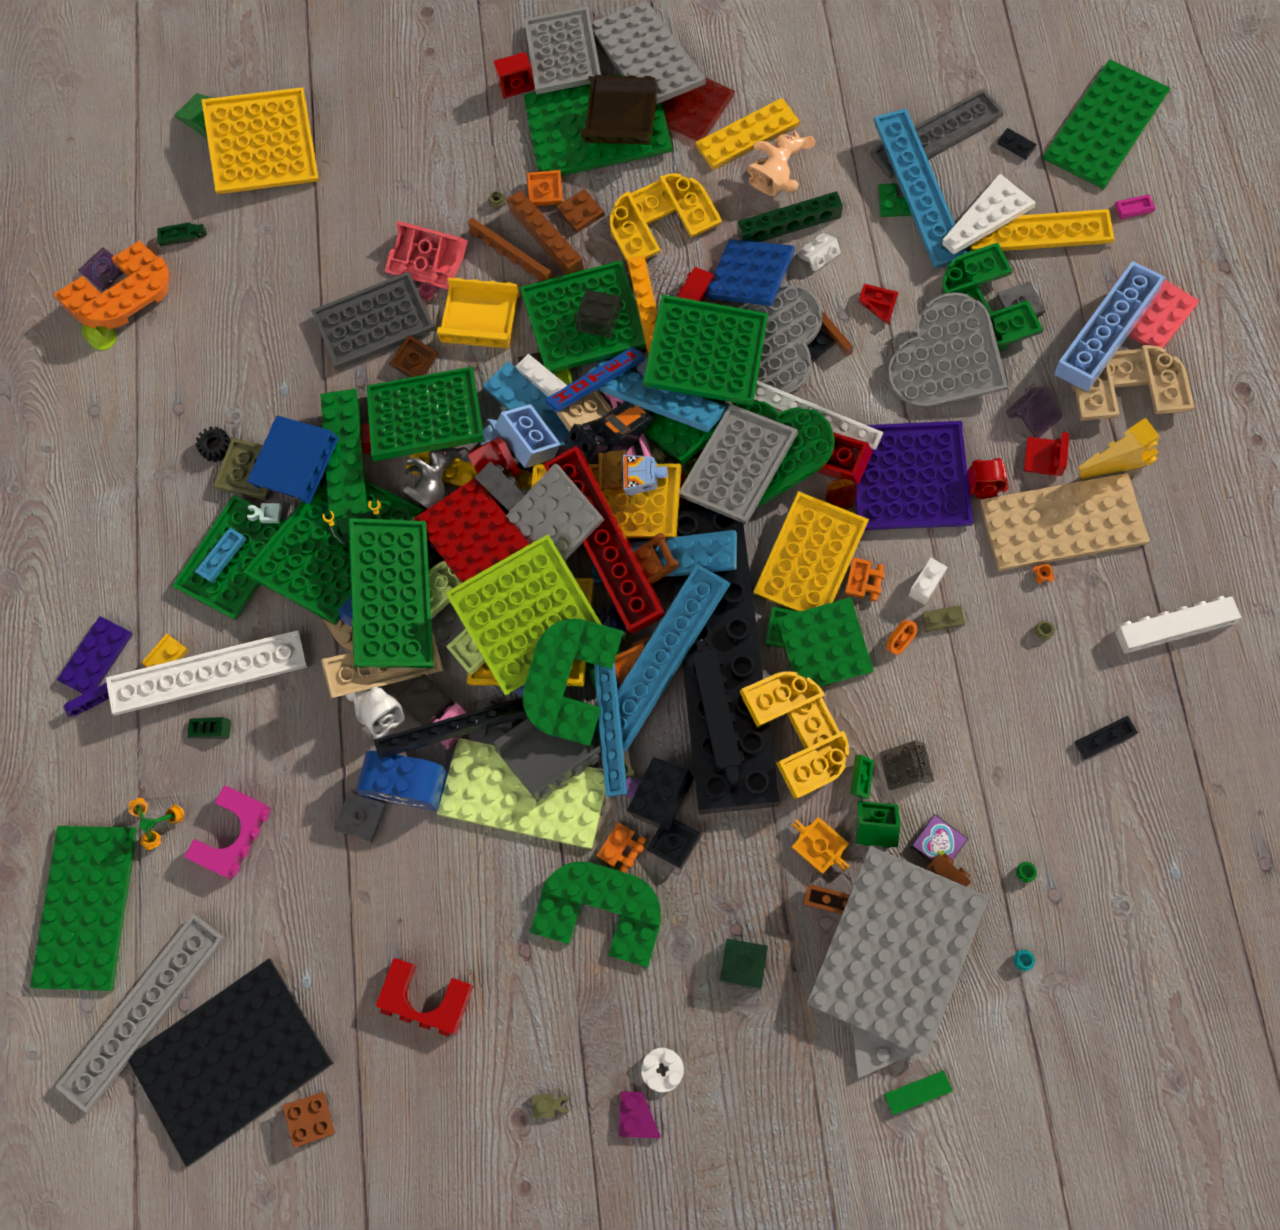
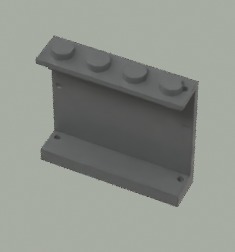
M529 718L494 741L495 751L537 802L548 798L552 791L558 787L565 786L569 779L573 776H579L587 766L596 764L601 757V748L599 746L595 748L592 744L588 746L548 735L535 727Z

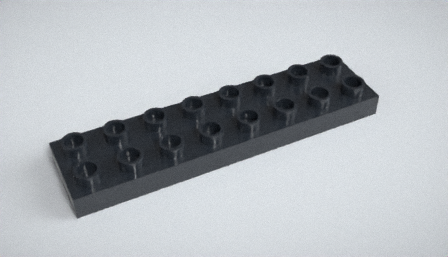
M708 508L678 511L677 537L735 530L737 532L736 570L712 572L728 581L730 585L682 661L699 815L779 806L769 722L757 727L739 692L742 688L763 680L744 524ZM689 575L673 576L675 598ZM709 638L713 650L716 649L717 655H721L723 667H720L721 674L726 676L727 685L724 688L726 693L729 692L731 704L728 706L730 712H734L736 723L733 724L734 731L739 733L740 743H737L738 750L743 751L745 761L741 763L742 766L739 769L740 781L735 786L728 784L725 772L721 773L716 770L693 664V657L698 653L697 640Z

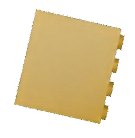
M448 278L449 290L442 325L437 329L439 341L443 343L509 349L519 297L517 284L511 282L479 281L477 279Z

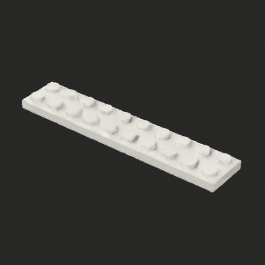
M297 630L106 677L111 711L115 716L307 668L300 632Z

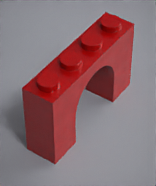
M393 958L375 1007L381 1008L380 1013L392 1016L393 1013L400 1015L399 1020L411 1023L412 1020L418 1021L419 1027L428 1030L431 1029V1026L438 1028V1033L450 1037L451 1033L457 1035L474 986L451 977L442 1003L431 1012H417L411 1006L408 999V989L417 966Z

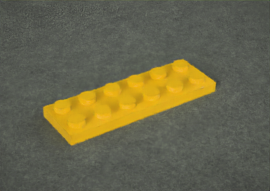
M780 98L696 141L695 147L710 168L715 170L753 150L756 142H769L800 126V121L784 99Z

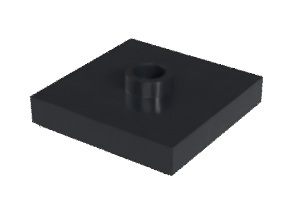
M674 819L669 832L658 829L646 850L682 870L702 834Z

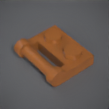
M663 533L656 534L652 540L634 551L651 584L679 567L677 560L673 558L665 542L666 538ZM657 546L660 547L667 561L665 566L655 549Z

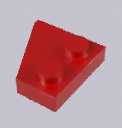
M864 283L859 303L883 322L889 324L899 292Z

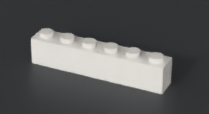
M1220 596L1213 599V602L1206 603V601L1196 603L1191 608L1183 606L1176 609V612L1169 613L1165 611L1159 613L1154 618L1146 616L1139 619V622L1132 623L1128 621L1122 623L1115 634L1123 654L1233 625L1242 617L1232 596L1227 598Z

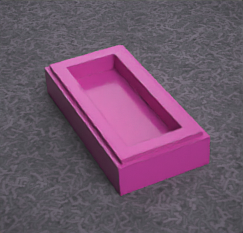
M1150 194L1116 201L1114 204L1120 219L1152 213L1155 210Z

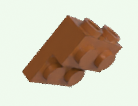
M938 853L925 868L966 887L971 883L968 879L971 875L962 867L959 870L952 865L954 860L946 853L943 855Z

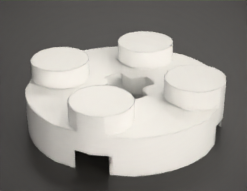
M657 1048L645 1056L641 1073L644 1082L651 1089L658 1092H669L675 1089L681 1082L684 1075V1066L681 1058L673 1050ZM659 1064H664L665 1067L669 1068V1071L665 1073L666 1076L657 1073L656 1069L660 1068Z

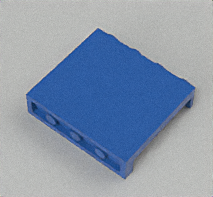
M277 415L247 482L258 489L262 487L297 498L303 503L310 505L339 437L330 430Z

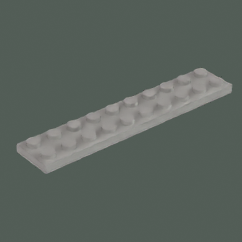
M193 913L55 1088L84 1113H89L128 1064V1060L134 1052L142 1046L226 938Z

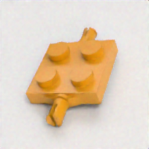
M819 817L806 827L797 819L793 822L791 826L800 833L798 840L791 847L822 875L834 864L844 872L850 865L840 857L849 843Z

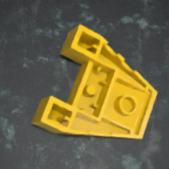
M1144 418L1126 430L1123 438L1117 442L1114 440L1110 442L1108 449L1101 453L1097 452L1078 467L1079 477L1083 480L1154 464L1159 456V452L1155 448L1160 440L1159 434L1147 418Z

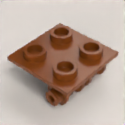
M324 1092L282 1105L293 1148L301 1147L307 1143L335 1134Z

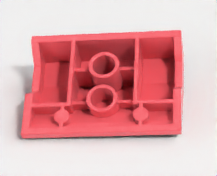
M397 221L398 235L395 246L389 252L385 272L398 276L409 271L412 279L415 281L449 290L448 278H455L464 258L468 241L461 237Z

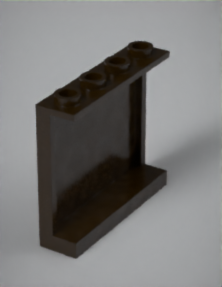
M602 75L588 76L591 83L585 129L581 130V137L584 142L651 145L658 93V83L655 77H636L633 75L627 77H620L618 75H611V77Z

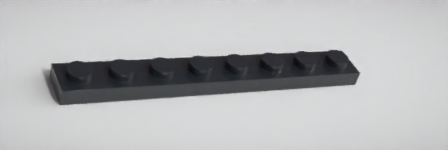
M523 697L377 738L373 741L378 757L382 759L527 717L523 705Z

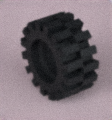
M215 426V429L209 427L208 431L206 428L203 429L205 433L202 434L200 432V438H196L197 450L207 461L212 460L216 462V459L222 461L221 457H225L231 439L222 428L219 429ZM216 439L220 440V444L218 447L214 449H208V445L211 441Z

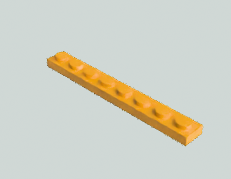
M645 256L627 258V264L649 357L658 312Z

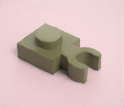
M554 1094L532 1095L533 1118L555 1117V1110L561 1113L570 1112V1109H563L561 1107L562 1101L569 1100V1097L562 1096L558 1100H554Z

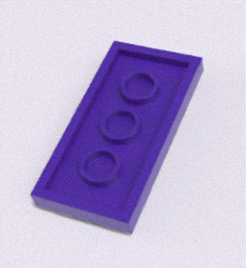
M99 616L57 678V681L81 694L98 687L133 633Z

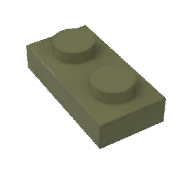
M961 605L924 611L922 613L926 632L965 625Z

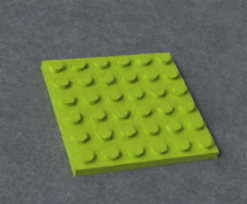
M549 534L445 593L505 696L525 685L535 647L547 628L556 622L571 618L601 624Z

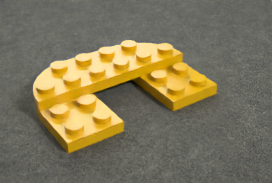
M677 173L660 176L658 181L632 193L628 191L617 199L610 214V233L626 262L627 258L645 256L646 260L660 253V248L648 224L676 211L691 238L722 224V220L710 197L698 181L692 177L689 179Z
M780 672L739 691L757 727L787 714L805 749L776 763L795 800L825 786L840 776L846 767L845 762L849 755L848 740L845 732L839 731L822 698L825 696L824 692L812 679L799 676L796 672Z

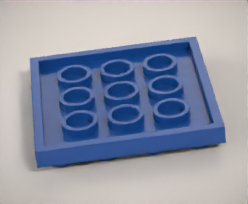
M729 239L714 272V279L710 282L705 293L706 298L772 306L794 255V245Z

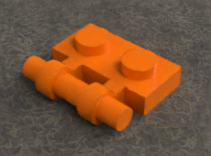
M853 557L845 595L864 599L865 592L871 594L869 600L877 602L878 596L881 595L882 589L880 585L885 576V566L877 564L876 569H871L872 561ZM869 577L874 578L873 585L867 584Z
M617 822L596 857L613 868L619 861L622 863L619 871L627 873L629 868L632 869L635 864L634 860L637 855L643 851V845L647 839L640 836L636 842L633 841L632 838L635 832ZM627 846H629L632 850L626 858L622 854Z

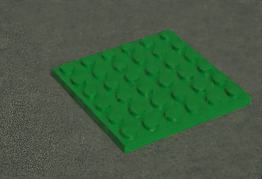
M621 260L520 287L543 365L551 373L615 357L631 347H634L636 350L646 348L636 300Z
M662 294L643 386L753 406L768 313Z
M473 366L366 385L371 456L373 461L484 441Z

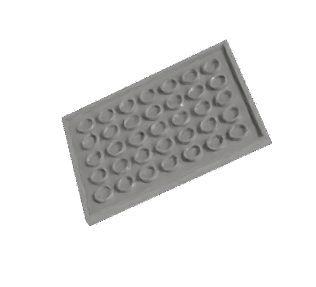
M869 846L806 1004L927 1058L989 896Z

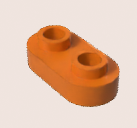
M903 620L899 623L886 641V649L889 653L899 655L905 650L916 636V623L910 620Z

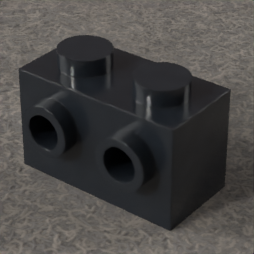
M584 423L582 425L574 424L564 443L570 449L577 446L584 454L588 464H599L598 453H606L609 446L601 436L592 431L593 429L589 425Z

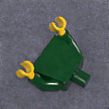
M377 500L378 506L373 508L372 501H369L368 506L373 510V514L369 511L338 519L336 523L333 521L334 514L332 511H330L332 515L330 520L325 519L323 513V520L329 524L328 529L333 540L349 551V518L382 519L381 513H379L381 502Z

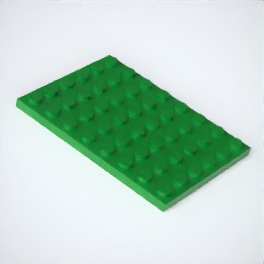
M591 84L536 94V92L523 94L538 172L561 170V176L673 152L662 102L656 104L651 145L585 143L581 137V130L585 129Z
M325 474L318 484L310 505L301 502L245 568L243 574L245 577L336 626L340 621L338 610L351 597L350 559L348 549L342 548L333 540L328 529L329 524L323 520V513L325 519L330 520ZM365 480L367 506L369 501H372V507L376 508L378 506L377 500L381 502L379 513H381L382 520L414 521L413 518L424 512V509ZM368 506V512L371 511L373 514V510Z

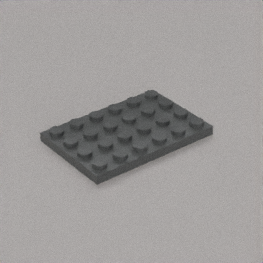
M409 271L311 310L336 370L402 344L408 335L417 338L435 330Z

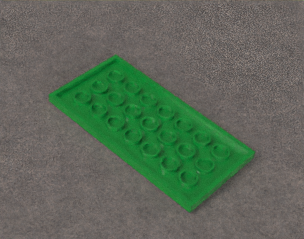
M1109 59L1042 159L1093 185L1105 189L1171 88Z
M349 518L353 668H433L426 521Z
M57 826L30 983L31 989L113 991L137 835L136 828Z

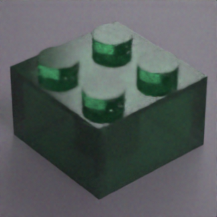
M726 938L719 983L761 990L768 946Z

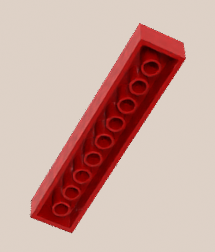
M575 446L543 464L546 471L554 464H558L605 519L585 539L583 544L627 630L634 634L663 618L666 613L582 451Z

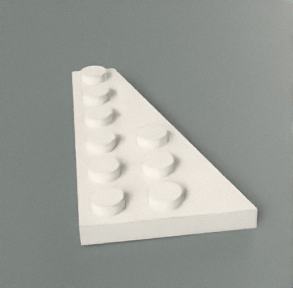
M999 174L943 238L942 245L952 254H956L1035 208L1036 202L1002 174Z

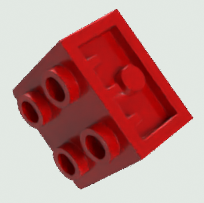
M1062 432L1059 438L1055 440L1028 437L1026 440L1024 471L1062 476L1067 467L1069 433Z
M500 436L467 454L477 474L490 461L495 466L499 464L505 469L504 475L511 472L515 477L521 473L505 441Z

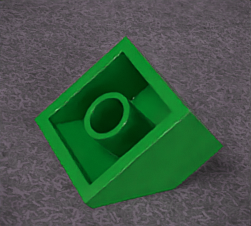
M858 801L856 844L898 848L901 828L898 804Z

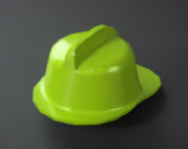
M84 324L82 326V335L93 348L107 350L115 344L117 336L114 328L107 329L100 326L91 328Z

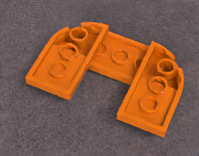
M140 240L111 258L112 262L128 276L127 278L100 293L87 279L81 276L53 294L54 298L82 324L91 328L100 326L107 329L127 324L129 316L153 301L158 304L169 291L171 280L168 267L161 256L157 257Z

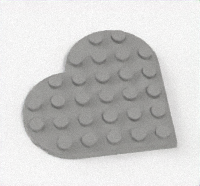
M781 284L772 306L745 303L739 308L768 313L757 380L793 395L803 387L809 378L811 355L807 345L815 339L820 331L822 310L816 296L807 288L800 285Z
M947 293L934 298L926 305L917 321V337L911 338L900 345L890 360L889 381L893 391L901 400L915 407L929 408L1008 389L991 319L987 309L980 301H976L963 293Z

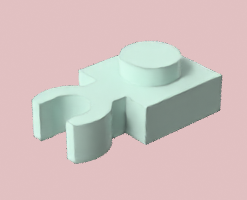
M261 503V508H257L255 505L248 506L250 511H255L253 515H247L250 521L259 519L261 523H280L282 509L280 503Z

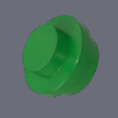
M1030 862L1020 863L1016 868L1017 878L1024 883L1032 882L1037 876L1036 867Z

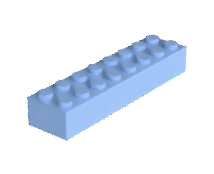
M1132 261L1059 360L1054 375L1088 392L1160 292L1165 276Z

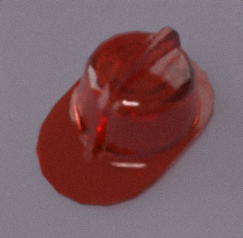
M845 478L830 482L827 486L826 502L844 510L851 508L856 501L857 484Z

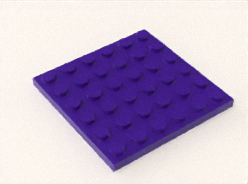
M962 421L867 425L882 431L883 435L876 451L872 449L873 453L859 485L854 484L856 513L869 519L865 530L972 526L973 518Z

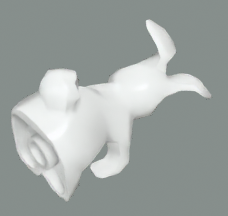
M372 687L371 689L346 695L349 701H354L355 714L358 721L369 728L374 739L383 737L390 728L397 727L405 719L400 703L394 697L386 694L382 688Z

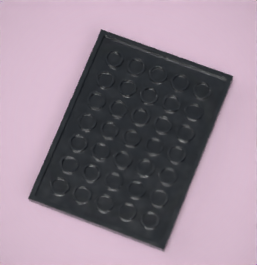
M270 958L141 1046L128 1060L186 1167H190L334 1064Z

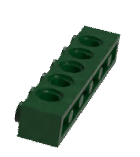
M837 191L739 220L737 221V234L742 241L762 242L841 218L843 204Z

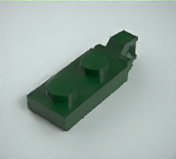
M190 222L161 227L157 229L158 244L161 247L196 240L198 237L207 236V230L203 224L196 225Z

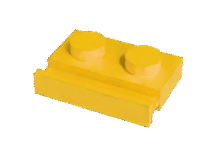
M166 633L141 663L146 667L179 660L189 650Z

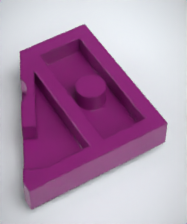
M621 1091L619 1137L661 1139L660 1132L643 1092Z

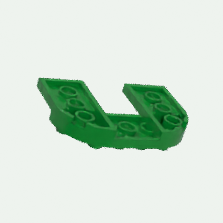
M997 242L955 258L948 265L944 274L941 293L942 295L947 293H963L976 301H980L989 313L998 350H1004L1012 343L1041 334L1043 328L1028 300L991 312L979 286L1012 275L1013 272Z
M577 618L561 620L544 631L535 647L523 689L524 709L535 727L548 735L590 746L601 707L564 697V691L574 658L613 669L623 631Z
M589 862L566 864L555 870L548 877L541 890L542 894L530 929L531 934L570 945L580 908L583 904L620 915L609 951V957L646 968L649 967L661 924V909L655 892L644 880L632 874Z

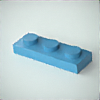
M230 527L195 572L210 583H213L247 540L245 536Z

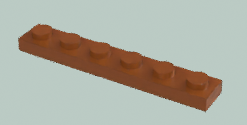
M474 218L468 221L469 232L473 237L480 238L485 245L493 247L498 254L506 256L511 263L518 264L526 273L534 275L539 282L552 279V273L549 269Z

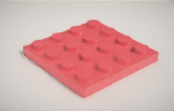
M1164 280L1160 292L1128 336L1141 345L1164 348L1197 306L1199 300Z

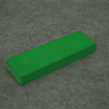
M943 1070L884 1093L892 1115L953 1092Z

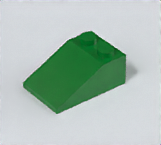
M196 93L174 116L207 139L202 99L213 97Z

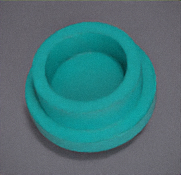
M1019 950L1013 957V963L1018 970L1029 971L1034 967L1035 958L1030 951Z

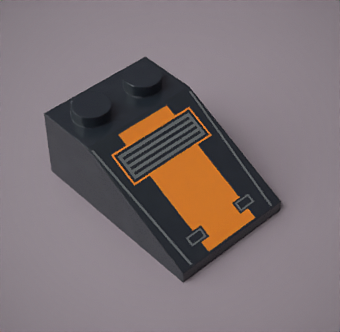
M625 401L599 418L591 428L609 446L606 452L626 450L627 452L655 419L642 407Z

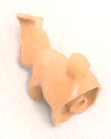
M793 130V136H778L775 146L765 141L756 142L754 149L756 151L764 150L769 159H759L748 166V173L751 175L748 180L750 185L769 196H777L781 191L794 193L798 189L799 184L796 180L789 179L790 169L788 160L800 149L810 150L814 147L816 141L813 136L800 138L798 133Z

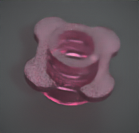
M428 282L421 284L419 287L420 297L426 298L428 301L434 299L433 295L437 292V287Z

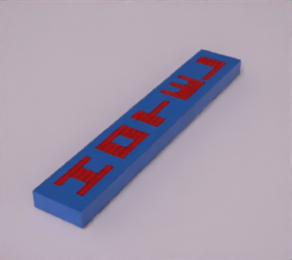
M631 347L545 399L546 404L558 413L643 362L644 355L634 347Z

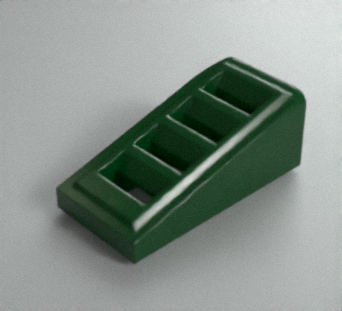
M224 717L189 719L187 738L229 739L231 720ZM197 724H200L199 733H197Z

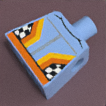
M623 455L624 491L628 496L657 489V478L668 477L667 466L657 467L654 457Z

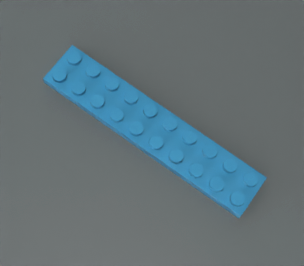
M902 109L875 116L873 122L933 268L936 269L949 265L955 258L967 253L964 248L958 253L952 254L942 245L943 238L955 226V223L907 109Z
M696 564L618 690L623 751H627L730 585L728 581L699 564ZM598 722L594 731L600 735V728Z

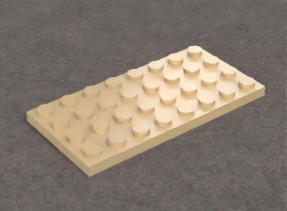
M1128 473L987 498L979 502L998 571L1141 546L1150 542Z

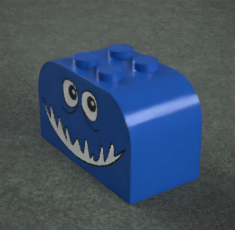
M366 751L356 792L363 797L438 811L448 773L443 766L431 761L402 755H392L379 759L377 751Z

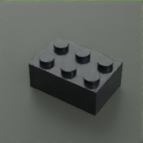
M653 757L627 811L634 818L669 832L694 777L684 768Z

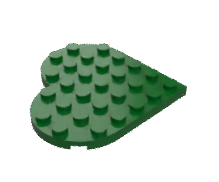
M754 401L753 406L739 403L732 404L798 430L795 440L756 509L819 471L830 459L835 443L834 433L829 421L818 411L795 407L778 413L774 407L764 401Z

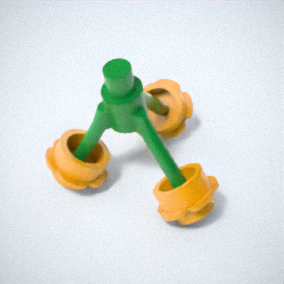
M137 798L136 800H131L128 804V812L135 817H140L139 828L145 831L142 835L141 845L147 850L157 848L161 844L160 834L151 831L156 823L168 820L172 824L183 821L184 810L176 804L166 810L165 816L157 819L145 818L144 814L148 809V803L145 802V799Z

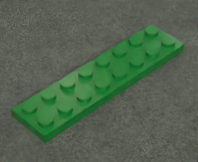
M356 388L320 394L323 428L330 430L339 437L326 466L329 519L332 518L330 513L332 511L334 523L338 519L368 512L359 401Z

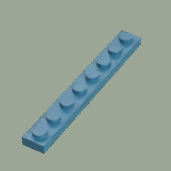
M615 662L613 669L594 664L597 706L601 707L599 728L606 797L627 795Z

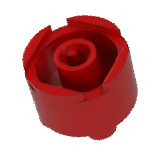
M1000 458L985 461L981 459L974 460L972 466L967 470L970 494L972 496L975 494L976 498L987 499L997 497V493L1001 491L1005 493L1009 488L1006 468Z

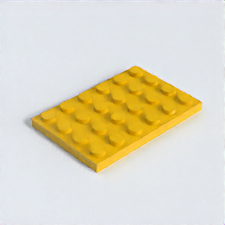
M798 491L753 594L798 612L834 602L869 519Z

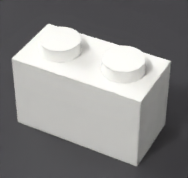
M930 558L912 586L909 597L926 605L943 578L947 566Z

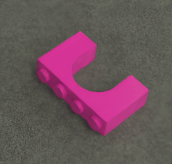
M224 785L214 803L235 813L239 817L241 822L239 837L232 845L222 849L212 848L194 839L184 857L232 880L238 874L243 858L248 856L253 840L258 838L260 827L269 818L271 808Z

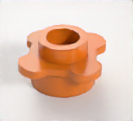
M1050 564L1034 566L1033 572L1036 575L1035 581L1042 584L1044 581L1052 582L1055 577Z

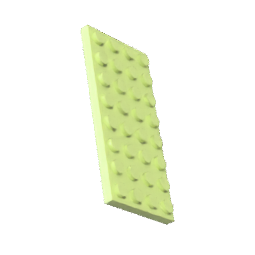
M458 738L437 814L592 850L606 795L603 769L587 766L579 776H573L565 786L556 788L548 798L537 802L495 751L493 745Z

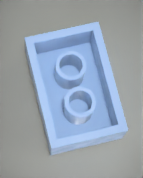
M531 404L501 412L495 425L498 433L524 468L552 460L561 446Z

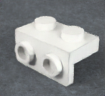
M826 233L818 235L816 239L804 245L797 252L800 259L810 263L812 271H817L841 253L837 239Z

